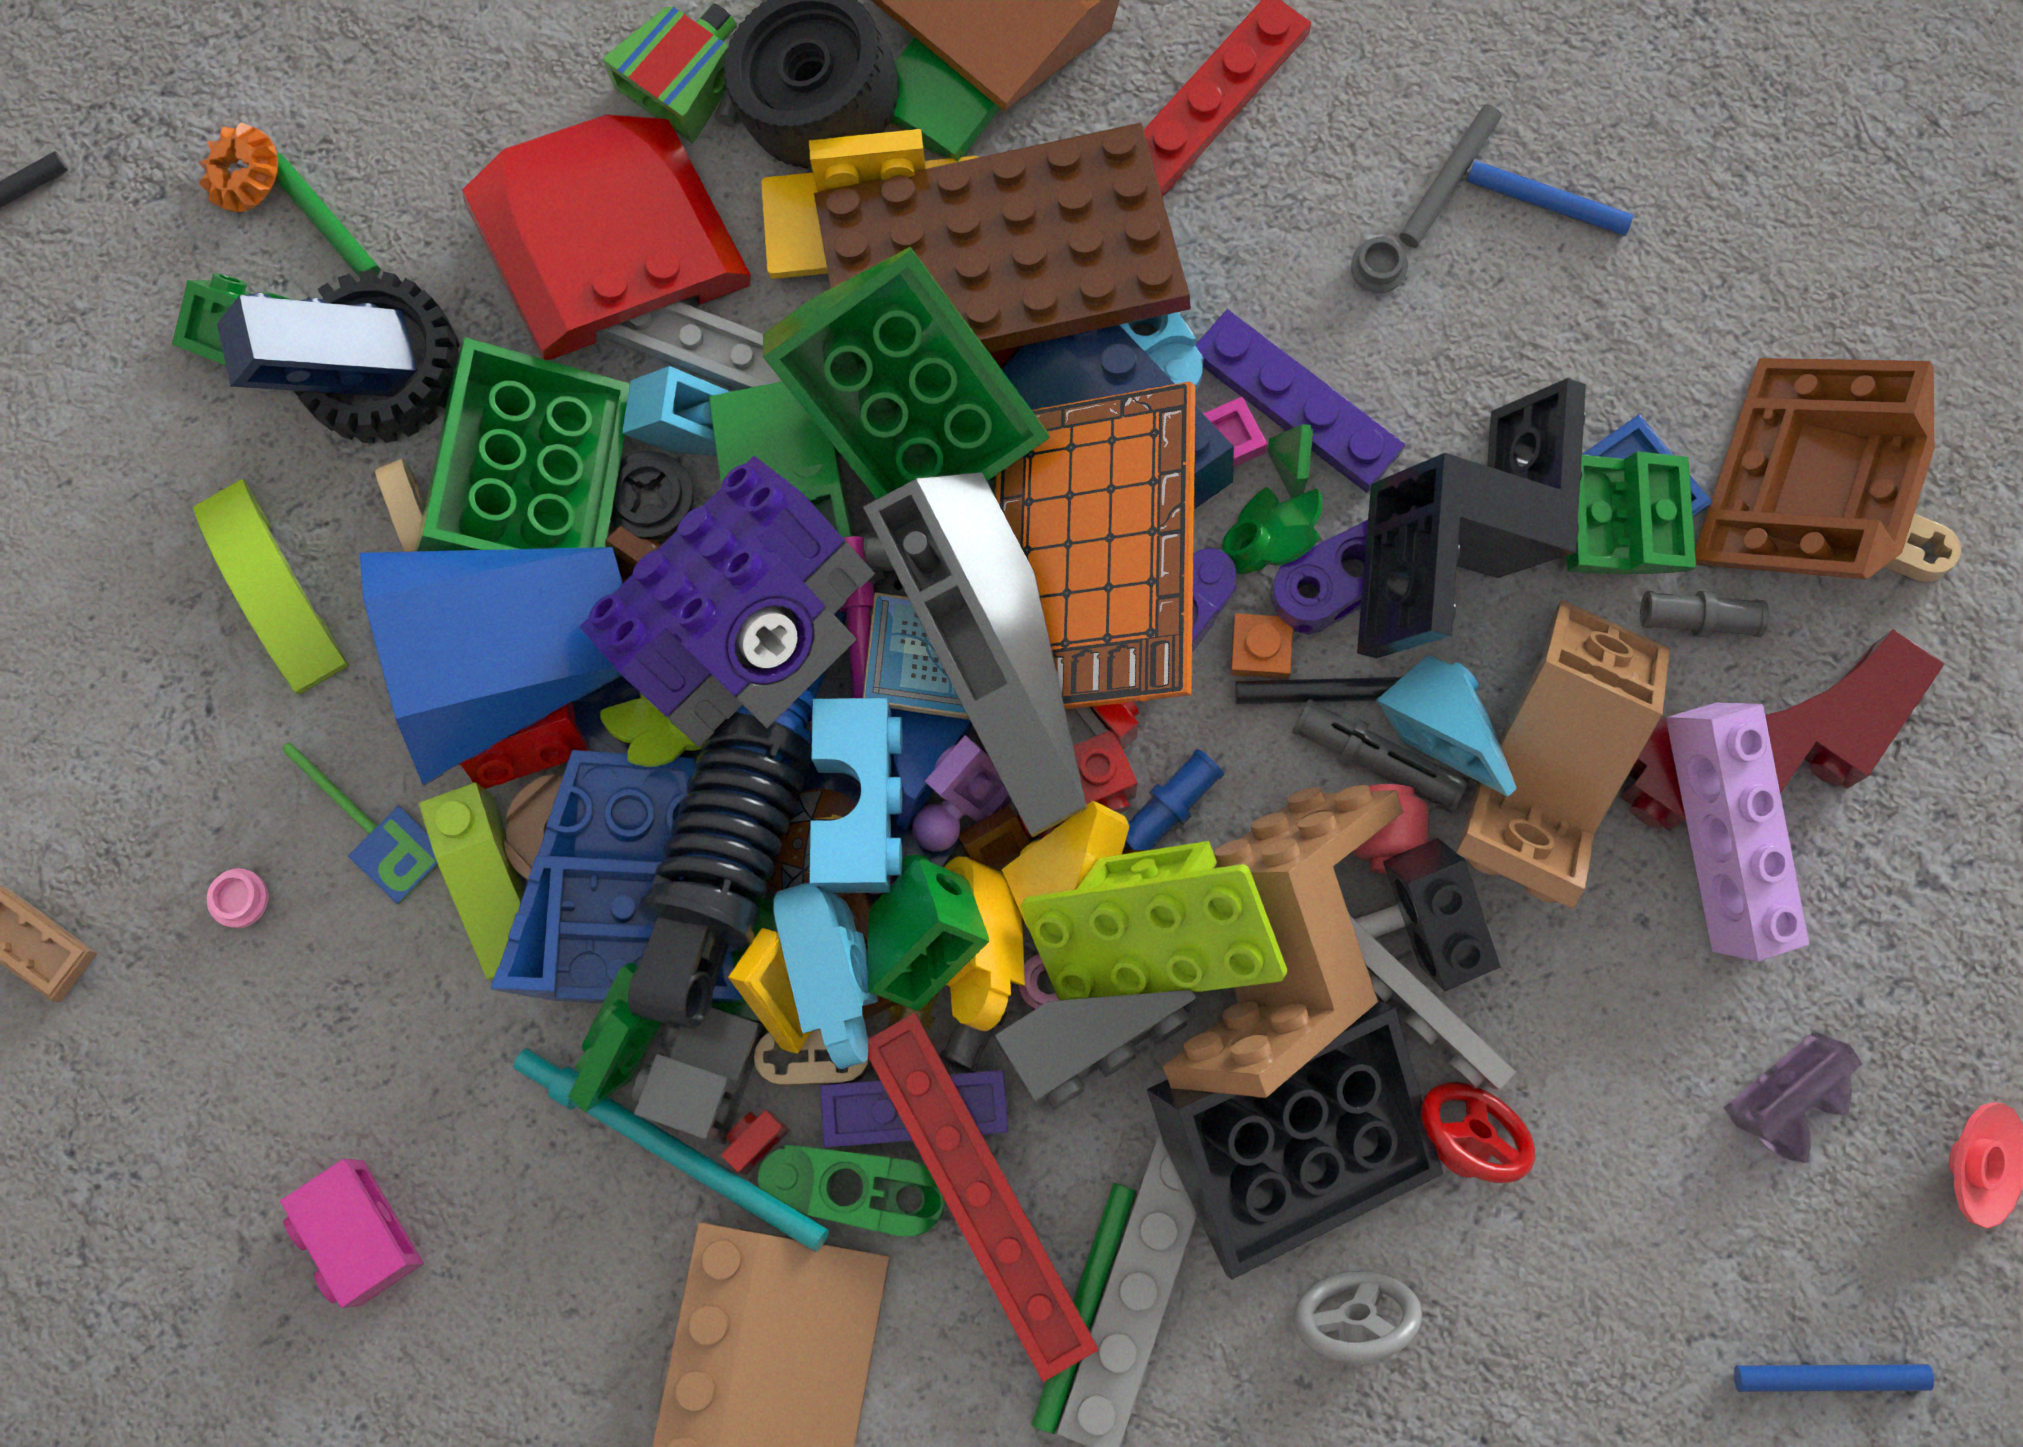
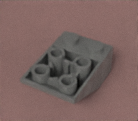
M1191 990L1048 1001L994 1036L998 1047L1036 1108L1048 1102L1054 1111L1084 1092L1083 1088L1085 1086L1081 1080L1099 1068L1103 1075L1108 1077L1133 1061L1138 1053L1134 1047L1135 1045L1152 1036L1156 1044H1159L1186 1027V1022L1191 1019L1187 1012L1190 1011L1196 997Z

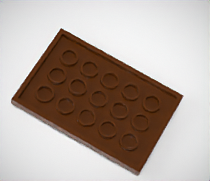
M1141 122L914 171L915 176L911 177L894 176L888 180L877 179L814 193L831 288L911 247L989 353L1191 309L1190 293Z

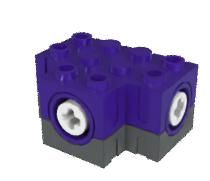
M754 455L746 464H741L732 469L724 478L721 488L702 507L695 508L687 513L680 521L677 531L658 550L651 551L642 557L636 564L633 574L613 594H608L597 601L592 607L588 619L579 627L627 681L693 743L700 747L715 733L714 730L726 718L729 719L742 705L768 728L857 639L834 614L847 602L846 599L858 587L861 588L875 573L801 491Z

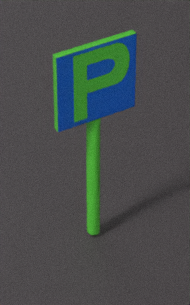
M286 743L283 745V752L369 834L348 857L399 905L438 866L427 831L399 805L377 826L293 744Z

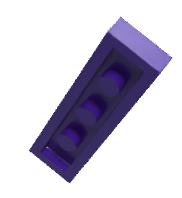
M1229 309L1220 316L1195 345L1204 358L1202 366L1204 369L1285 431L1301 424L1311 425V429H1313L1311 451L1366 493L1370 491L1371 484L1378 481L1403 452L1406 445L1404 442Z

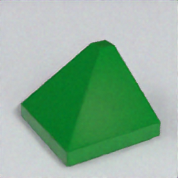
M1301 424L1269 438L1267 452L1291 498L1303 494L1308 481L1313 436L1311 425Z

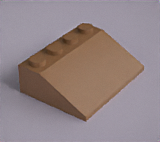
M698 1222L652 1447H855L890 1256L823 1244L817 1252H814L790 1237L714 1223Z

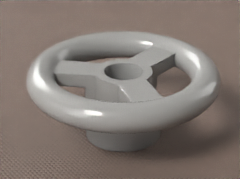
M1370 1271L1343 1272L1320 1280L1302 1295L1297 1303L1294 1315L1296 1330L1308 1347L1322 1356L1353 1365H1369L1399 1352L1417 1335L1422 1321V1309L1419 1300L1408 1286L1391 1276ZM1357 1290L1354 1299L1345 1302L1339 1309L1315 1313L1317 1307L1326 1299L1342 1292ZM1380 1293L1393 1298L1402 1308L1403 1317L1397 1328L1377 1316V1310L1374 1305ZM1334 1331L1335 1339L1330 1338L1324 1335L1323 1333Z

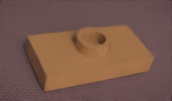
M0 885V964L49 1000L61 1002L98 953L12 890Z

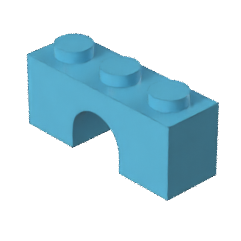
M887 698L813 699L812 761L818 773H844L852 776L861 784L859 802L848 815L837 820L811 821L810 884L812 887L817 886L826 893H890V875H901V838H891V814L902 813L901 777H891V754H902L903 729L902 717H892Z

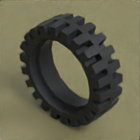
M360 271L359 282H356L350 274L338 277L341 288L334 290L328 283L324 284L317 290L323 297L321 300L326 303L352 306L370 303L378 306V308L402 310L403 315L413 320L422 331L426 341L425 359L416 378L398 395L377 404L353 405L337 399L332 393L294 391L302 404L329 430H334L341 437L353 440L355 436L362 443L375 444L376 436L385 443L398 441L396 432L401 430L408 437L419 432L415 423L421 419L430 425L438 418L433 410L436 405L444 409L446 408L449 394L447 390L450 388L453 371L459 356L457 348L460 347L457 336L439 305L425 290L422 291L415 282L407 278L402 282L396 274L383 272L380 279L373 271Z

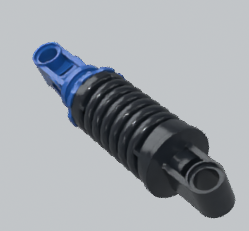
M839 609L834 615L844 625L846 612H842ZM825 671L768 728L742 705L729 719L726 718L714 730L715 733L702 744V754L697 757L694 766L695 774L689 778L687 783V796L682 798L678 812L680 816L673 821L671 827L672 838L666 841L663 849L665 860L657 865L651 888L648 890L647 895L642 897L638 906L640 915L653 924L654 927L640 966L636 969L629 986L628 1005L633 1016L690 1029L700 1027L709 1013L713 990L727 950L745 951L752 944L755 938L753 930L760 912L755 902H760L765 898L767 885L764 881L772 877L775 869L771 859L777 858L781 852L782 843L779 838L787 834L790 825L786 817L794 814L797 805L793 795L802 791L806 771L810 768L812 762V733L806 727L808 722L812 721L813 699H816L819 687L825 677Z

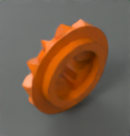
M240 123L236 128L222 127L219 141H207L211 151L209 157L198 162L206 171L199 185L209 192L208 201L229 212H245L260 204L272 189L278 169L277 152L270 137L257 128L244 123ZM239 159L249 165L248 168L234 170L232 174L228 171L230 164L238 163Z

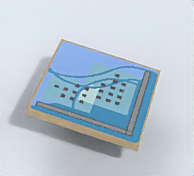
M875 593L863 698H887L891 709L970 720L909 598Z

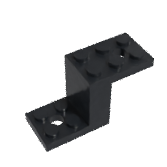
M1566 378L1492 410L1487 466L1443 453L1371 484L1357 654L1377 659L1452 636V625L1456 615L1454 597L1457 566L1500 578L1576 553L1579 533L1578 511L1580 481L1582 478L1583 427L1586 417L1584 411L1586 384Z

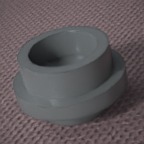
M1376 237L1365 241L1356 249L1351 261V272L1356 283L1363 289L1373 293H1386L1396 289L1403 282L1408 270V260L1404 250L1396 241L1387 237Z

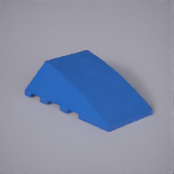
M612 547L360 553L363 601L395 719L422 785H426L444 775V772L465 760H471L493 748L492 745L519 730L527 729L547 718L546 715L572 701L576 702L622 676L579 627L588 619L589 613L597 601L608 594H613L623 584Z
M572 750L546 825V831L538 855L535 857L528 877L527 887L518 913L515 915L504 954L495 973L491 990L552 1001L603 1003L620 968L630 962L634 963L637 967L640 966L654 925L640 915L638 906L642 897L646 896L651 888L657 865L665 860L663 857L665 843L672 838L671 827L673 821L680 816L678 812L682 798L687 796L686 788L689 778L695 774L694 758L678 757L673 762L665 765L645 767L628 762V754ZM727 950L713 990L712 1003L742 1000L741 994L728 978L734 969L731 951Z

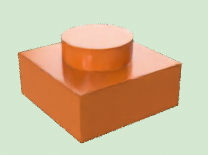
M1235 613L1233 619L1230 675L1288 679L1291 673L1293 628L1279 616Z

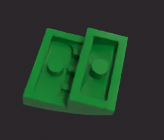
M914 37L895 61L898 74L899 97L890 123L907 130L921 129L923 148L959 161L1000 110V107Z
M1636 451L1625 459L1582 454V478L1580 481L1578 511L1579 533L1576 553L1566 556L1567 571L1598 574H1658L1688 572L1695 569L1696 558L1689 458Z

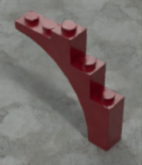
M1893 629L1872 644L1846 676L1827 691L1789 709L1766 714L1765 717L1780 793L1803 760L1810 763L1809 768L1814 775L1831 785H1842L1848 789L1867 778L1945 663ZM1660 718L1628 774L1632 779L1619 797L1631 804L1629 808L1631 813L1641 822L1653 828L1660 829L1664 827L1670 831L1684 822L1686 817L1666 718Z

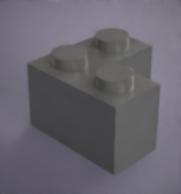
M710 1007L705 1021L696 1029L670 1024L666 1036V1046L672 1047L669 1057L656 1053L652 1066L645 1064L636 1079L632 1100L637 1101L638 1105L634 1115L725 1145L727 1141L726 1136L733 1125L755 1063V1048L760 1039L765 1036L767 1029L759 1023Z

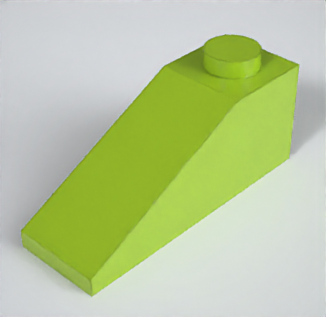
M475 782L419 802V807L435 859L487 980H492L504 954L515 915L518 913L524 895V889L519 873L512 866L505 852L504 839L506 840V832L495 797Z

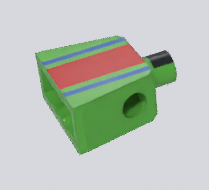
M712 3L696 22L675 7H665L603 58L613 87L655 118L669 119L675 132L690 143H693L703 130L726 90L724 59L727 55L726 50L729 47L724 41L735 30L737 25L733 17L724 8L715 3Z

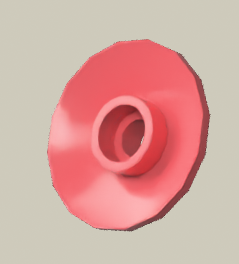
M1999 1102L1981 1105L1971 1115L1959 1140L1952 1146L1949 1155V1168L1954 1175V1190L1959 1209L1968 1222L1983 1228H1991L2001 1224L2013 1211L2023 1188V1123L2013 1108Z

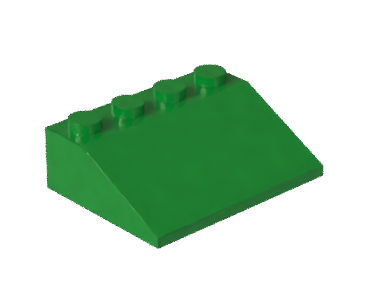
M911 247L810 299L763 333V358L876 499L918 478L983 473L986 481H988L1050 438L1048 431Z
M465 337L453 371L415 552L605 547L625 436L622 434L630 383Z

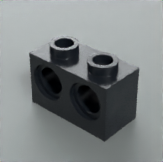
M1436 838L1383 861L1418 964L1445 992L1501 968L1464 858L1456 854L1453 849L1439 838Z

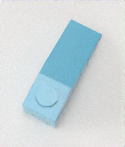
M1427 655L1377 699L1378 704L1402 742L1507 797L1517 789L1489 715L1476 694L1479 684L1471 672L1460 663L1454 662L1450 665Z

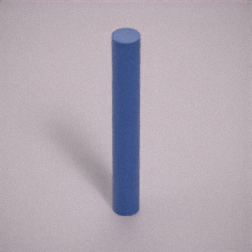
M1476 160L1467 179L1469 183L1626 236L1634 214Z
M1929 1364L1736 1365L1734 1368V1382L1738 1392L1931 1391L1934 1388V1375Z

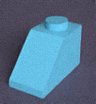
M671 366L630 381L622 434L668 452L717 456L709 396L730 391Z

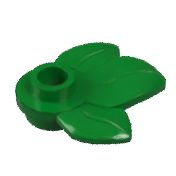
M1268 487L1258 492L1241 510L1238 516V523L1227 531L1222 541V550L1233 560L1236 573H1252L1263 569L1268 564L1284 565L1305 555L1313 548L1320 537L1314 526L1317 524L1322 512L1321 492L1318 489H1313L1280 503L1274 492Z

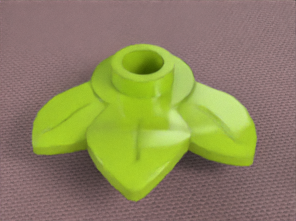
M641 693L640 699L617 704L600 711L601 721L611 735L625 743H631L627 760L630 763L645 767H657L673 762L685 750H699L702 745L698 747Z

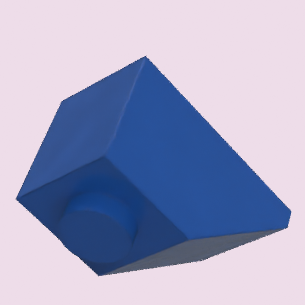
M891 709L892 717H902L903 729L902 754H891V777H901L902 813L894 814L898 826L907 830L916 814L924 807L935 790L925 780L935 770L936 762L944 751L957 745L965 735L969 737L972 727L971 720Z

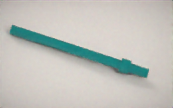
M528 1048L523 1049L518 1054L513 1064V1068L548 1089V1097L569 1110H573L576 1107L581 1109L568 1098L579 1075L577 1070L570 1066L561 1069ZM608 1097L586 1112L814 1252H817L824 1244L829 1233L828 1229L646 1119L634 1115V1112Z

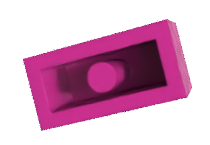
M343 1158L280 1200L282 1207L288 1215L283 1221L287 1234L299 1249L303 1251L308 1250L319 1269L314 1272L318 1288L328 1301L333 1304L338 1302L341 1308L364 1305L424 1264L364 1160Z

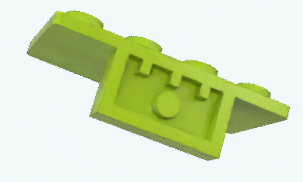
M1209 841L1103 857L1096 861L1076 890L1026 897L1020 905V909L1058 1000L1185 990L1200 992L1281 982L1287 974V967L1249 867L1240 864L1214 868L1217 861Z

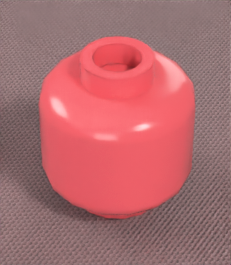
M1376 784L1368 786L1370 791L1397 790L1403 809L1401 815L1352 852L1355 857L1370 862L1371 872L1387 874L1383 861L1428 842V805L1423 799L1414 796V788L1406 785Z

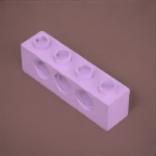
M1716 702L1666 717L1712 952L1759 962L1809 945L1763 704Z

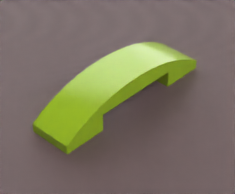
M242 478L193 506L199 527L228 586L262 644L294 692L300 695L349 666L324 619L315 613L269 530L272 527L247 482Z

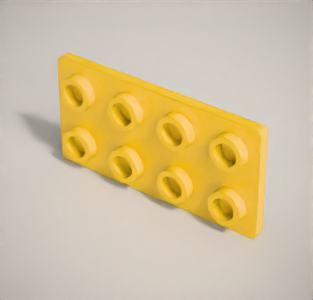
M921 129L809 140L813 172L765 177L761 181L769 277L771 279L828 274L814 193L877 179L888 180L894 176L911 177L915 176L914 171L979 157H961L959 161L953 158L925 161Z

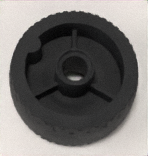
M767 0L762 2L759 7L754 8L745 17V20L738 25V29L733 33V38L729 41V48L726 50L727 55L724 59V79L732 104L742 123L755 141L772 157H775L778 161H783L787 165L791 164L794 167L800 166L806 169L807 167L812 168L809 140L883 133L886 130L885 127L891 121V116L893 117L895 113L894 109L897 106V99L899 97V83L892 52L874 18L857 0Z

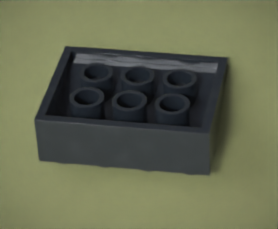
M1379 1000L1267 1098L1172 1089L1168 1079L1147 1089L1164 1146L1226 1276L1231 1280L1443 1175L1436 1147L1429 1139L1422 1123L1421 1105L1423 1101L1396 1008Z

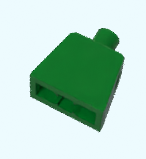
M913 854L902 858L901 875H897V879L890 886V893H883L872 904L868 913V992L920 1011L990 942L968 880L962 875L931 863L923 855Z

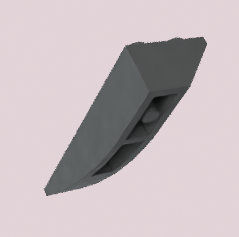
M983 473L918 478L864 506L863 508L944 670L1030 835L1034 837L1086 810V800L1036 575Z

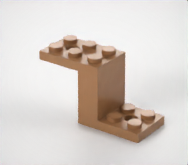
M1561 599L1550 621L1541 660L1498 739L1517 789L1507 797L1477 781L1456 854L1467 858V861L1474 868L1489 875L1500 874L1524 885L1530 894L1542 901L1549 903L1559 902L1574 909L1586 887L1594 834L1663 715L1670 648Z
M1358 785L1337 793H1322L1319 787L1306 788L1291 794L1287 798L1288 805L1278 812L1255 820L1251 824L1252 831L1239 840L1225 843L1214 850L1213 853L1217 861L1214 868L1240 864L1249 867L1286 964L1287 974L1281 982L1233 987L1239 1003L1227 1008L1222 1014L1223 1018L1209 1030L1188 1039L1184 1043V1050L1163 1066L1172 1089L1267 1098L1378 1002L1333 866L1403 813L1397 790L1370 791L1368 786Z

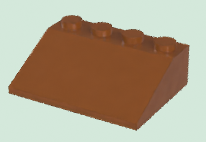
M1120 0L871 1L1002 110L1006 111L1112 29Z

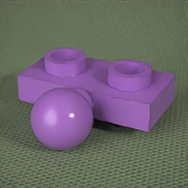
M966 735L957 745L948 748L942 753L936 762L935 770L925 780L945 800L942 804L925 806L916 814L912 824L914 839L925 850L931 852L945 851L957 841L960 834L959 820L964 814H967L976 822H980L1004 808L1012 800L988 753Z

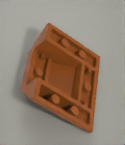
M1759 358L1712 497V503L1709 506L1695 548L1696 565L1867 580L1899 556L1903 551L1935 449L1934 367L1930 361Z

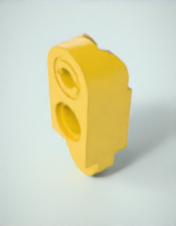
M956 857L949 861L944 868L962 875L969 881L990 942L946 985L950 987L953 1017L961 1024L980 1031H988L1000 1021L1005 1012L1008 997L1011 995L1010 982L1022 987L1025 986L1022 915L1019 908H1017V903L1004 874L970 858Z

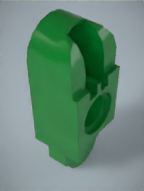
M785 1145V1149H779L770 1153L762 1161L758 1171L760 1189L802 1214L895 1236H919L932 1230L941 1220L946 1208V1201L927 1166L912 1160ZM845 1170L855 1171L863 1182L861 1198L850 1206L840 1205L832 1194L834 1178ZM907 1187L916 1188L922 1196L920 1206L912 1212L903 1210L898 1203L900 1192Z

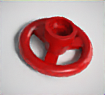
M1460 1082L1439 1084L1425 1095L1421 1105L1422 1123L1429 1139L1437 1148L1440 1160L1449 1170L1462 1177H1476L1492 1183L1516 1182L1524 1178L1531 1171L1535 1162V1146L1532 1136L1522 1119L1498 1097L1479 1087L1475 1089L1469 1084ZM1448 1101L1465 1102L1466 1117L1462 1122L1442 1123L1440 1117L1442 1104ZM1487 1112L1497 1119L1508 1131L1513 1139L1516 1150L1497 1136L1495 1128L1488 1121ZM1492 1156H1494L1502 1164H1495L1488 1161L1491 1159Z

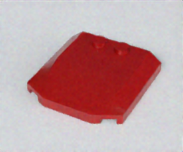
M606 114L503 149L462 189L464 203L542 359L549 361L595 344L597 331L695 296L699 305L750 286L751 274L669 119Z

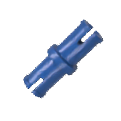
M1197 748L1193 755L1163 786L1156 784L1149 791L1152 798L1128 822L1130 827L1125 845L1130 850H1151L1177 822L1184 825L1191 817L1189 810L1218 779L1225 775L1223 770L1206 753Z

